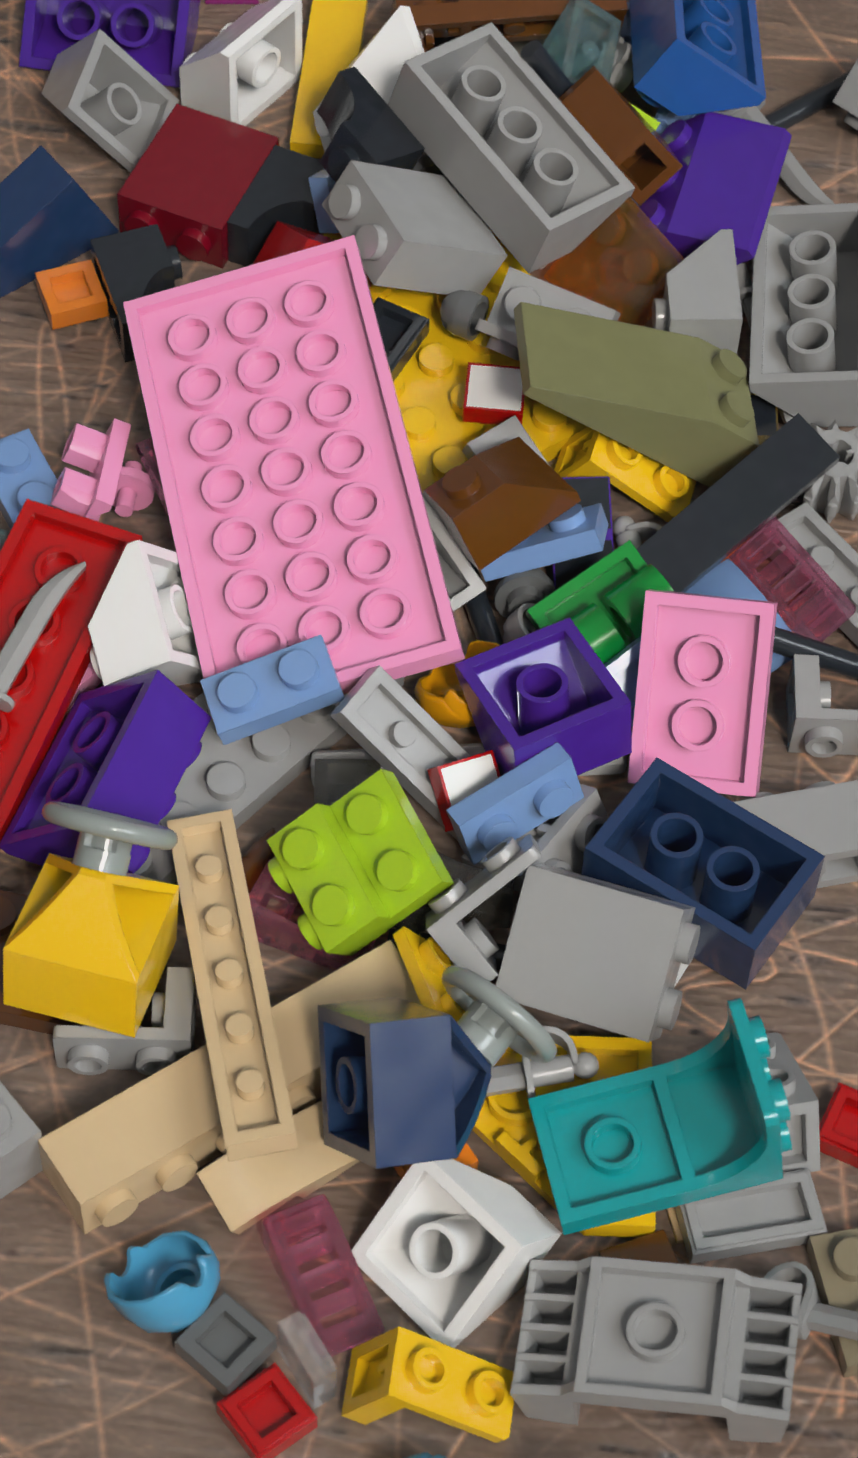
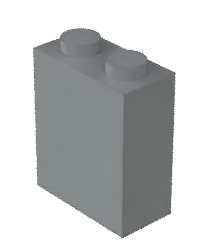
M351 160L322 203L323 208L343 238L355 236L365 273L375 286L445 295L458 290H470L481 294L508 256L487 224L444 175Z
M532 864L527 867L496 986L518 1004L645 1042L653 1041L661 1037L663 1029L670 1031L673 1029L680 1011L683 992L674 989L680 963L689 965L697 948L700 925L692 923L696 907L550 865Z

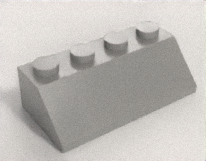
M492 22L404 62L388 106L423 145L425 153L528 274L572 252L632 195L635 189L634 185Z
M858 203L771 206L754 258L749 368L750 392L792 416L799 413L809 424L813 423L818 427H829L834 420L838 427L858 426Z

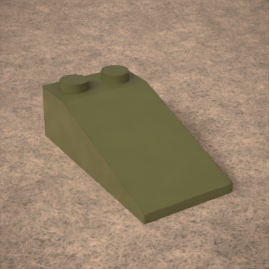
M520 302L514 308L523 395L708 487L716 483L759 446L754 419L755 414L747 380V369L744 361L733 351L720 349L698 337Z

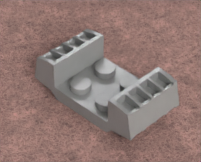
M591 1256L580 1261L530 1259L510 1395L526 1417L578 1425L580 1405L582 1403L724 1417L727 1421L729 1440L781 1442L790 1419L803 1285L800 1283L753 1277L732 1268Z

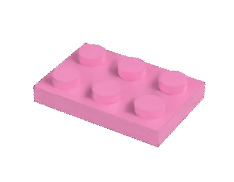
M652 589L645 591L632 729V753H630L627 783L636 784L658 757L717 793L756 797L760 786L778 602Z

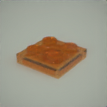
M629 197L572 252L557 259L545 273L544 278L550 284L621 313L618 319L619 322L644 326L652 317L653 299L663 298L666 274L682 262L684 258L633 199Z

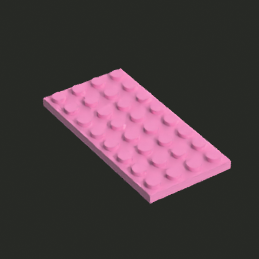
M352 235L123 302L203 679L318 635H322L344 694L351 691L369 668L378 665L395 680L465 660L355 236Z

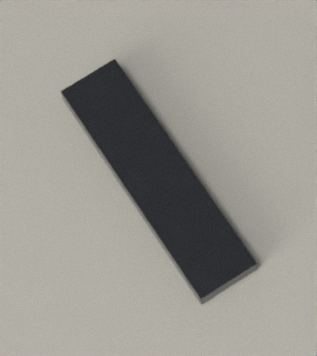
M798 413L639 546L637 551L647 565H653L664 576L675 592L685 593L835 466L840 456Z

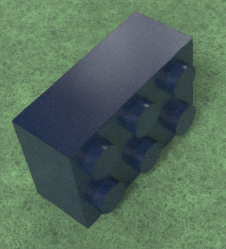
M657 757L585 847L581 875L696 907L692 923L700 925V936L693 958L746 990L814 898L825 856Z

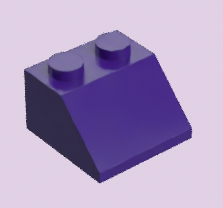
M570 617L455 664L457 678L485 752L493 750L500 776H503L557 742L571 757L577 776L632 753L631 701Z

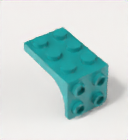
M741 997L727 1001L728 1018L721 1033L710 1043L687 1056L664 1064L528 1098L563 1235L783 1179L782 1152L792 1150L791 1137L786 1122L791 1120L789 1105L780 1078L771 1079L766 1059L771 1057L762 1019L760 1015L748 1018Z

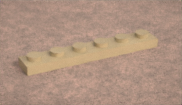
M232 809L167 821L168 828L173 830L178 836V842L172 849L228 1162L297 1149L299 1147Z

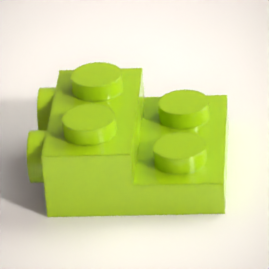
M378 770L330 806L315 804L267 839L275 855L268 862V869L272 878L285 892L289 894L295 893L305 912L297 919L302 935L310 945L318 950L324 949L326 953L354 955L454 884L395 774L388 770Z

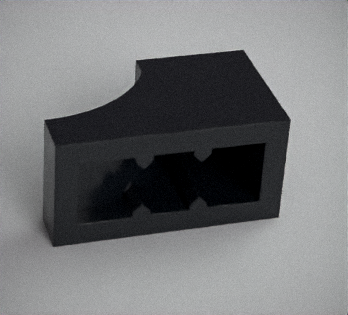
M356 67L338 72L317 110L331 138L329 146L319 161L322 167L335 182L338 181L351 160L413 170L425 150L423 145Z
M277 145L274 146L227 221L228 261L245 267L252 265L277 221L320 234L308 177L324 169L319 163V159Z
M158 224L90 239L92 263L108 301V318L125 363L134 361L135 357L123 302L175 288V280L183 278L182 265L175 245H165Z

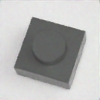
M225 1291L174 1341L175 1353L225 1397L239 1388L277 1349V1336Z

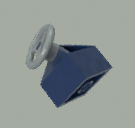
M461 966L447 967L443 971L441 979L447 993L465 1011L457 1022L450 1014L398 997L317 1005L324 1145L376 1169L457 1158L478 1119L490 1083L491 1068L503 1056L506 1049L510 1047L532 1061L548 1063L557 1054L556 1044L546 1029L514 999L485 978Z

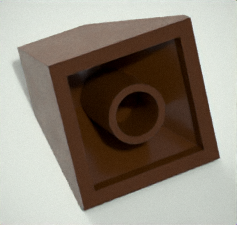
M520 437L474 455L463 464L450 469L444 477L423 491L424 497L460 550L479 571L581 501L577 491Z

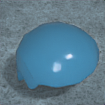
M182 1230L162 1233L142 1247L130 1246L127 1249V1266L121 1276H117L115 1273L105 1274L104 1285L107 1297L125 1319L148 1333L179 1332L194 1323L211 1303L221 1279L220 1262L209 1243L189 1231Z

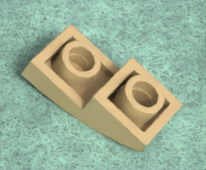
M322 1101L293 1115L299 1148L228 1162L227 1154L196 1173L232 1233L241 1234L296 1196L304 1199L359 1162L357 1159L324 1145Z

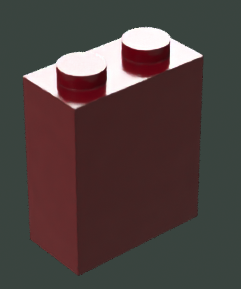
M176 103L117 194L120 232L158 224L166 246L175 245L178 254L184 255L193 261H202L223 269L228 262L227 221L274 146H279V137Z

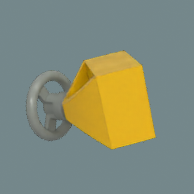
M50 801L42 808L43 818L50 823L80 831L73 859L49 853L3 948V1004L135 1038L177 940L179 885L128 873L131 859L130 853L133 844L161 850L173 849L178 842V836L173 830L150 822L84 806Z

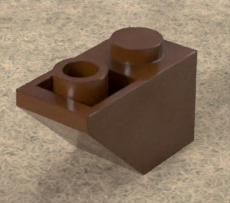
M595 66L588 70L558 98L634 185L635 189L631 197L639 206L683 167L666 141Z

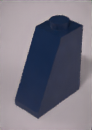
M42 145L0 183V298L35 280V272L60 267L91 250L90 239L119 232L78 183Z

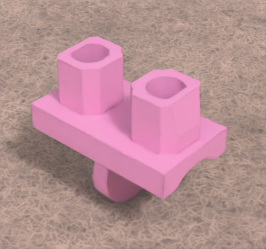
M114 418L105 434L76 423L65 443L61 460L89 471V476L64 467L55 485L50 505L98 522L100 515L109 512L112 506H115V513L121 517H129L133 511L147 508L153 502L156 489L154 480L146 472L142 471L143 467L137 461H128L122 467L131 424Z

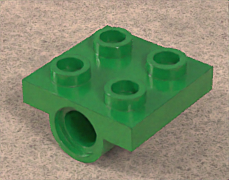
M629 540L529 608L525 614L536 630L570 617L602 663L605 664L641 636L645 591L649 589L675 591L653 565L646 564Z

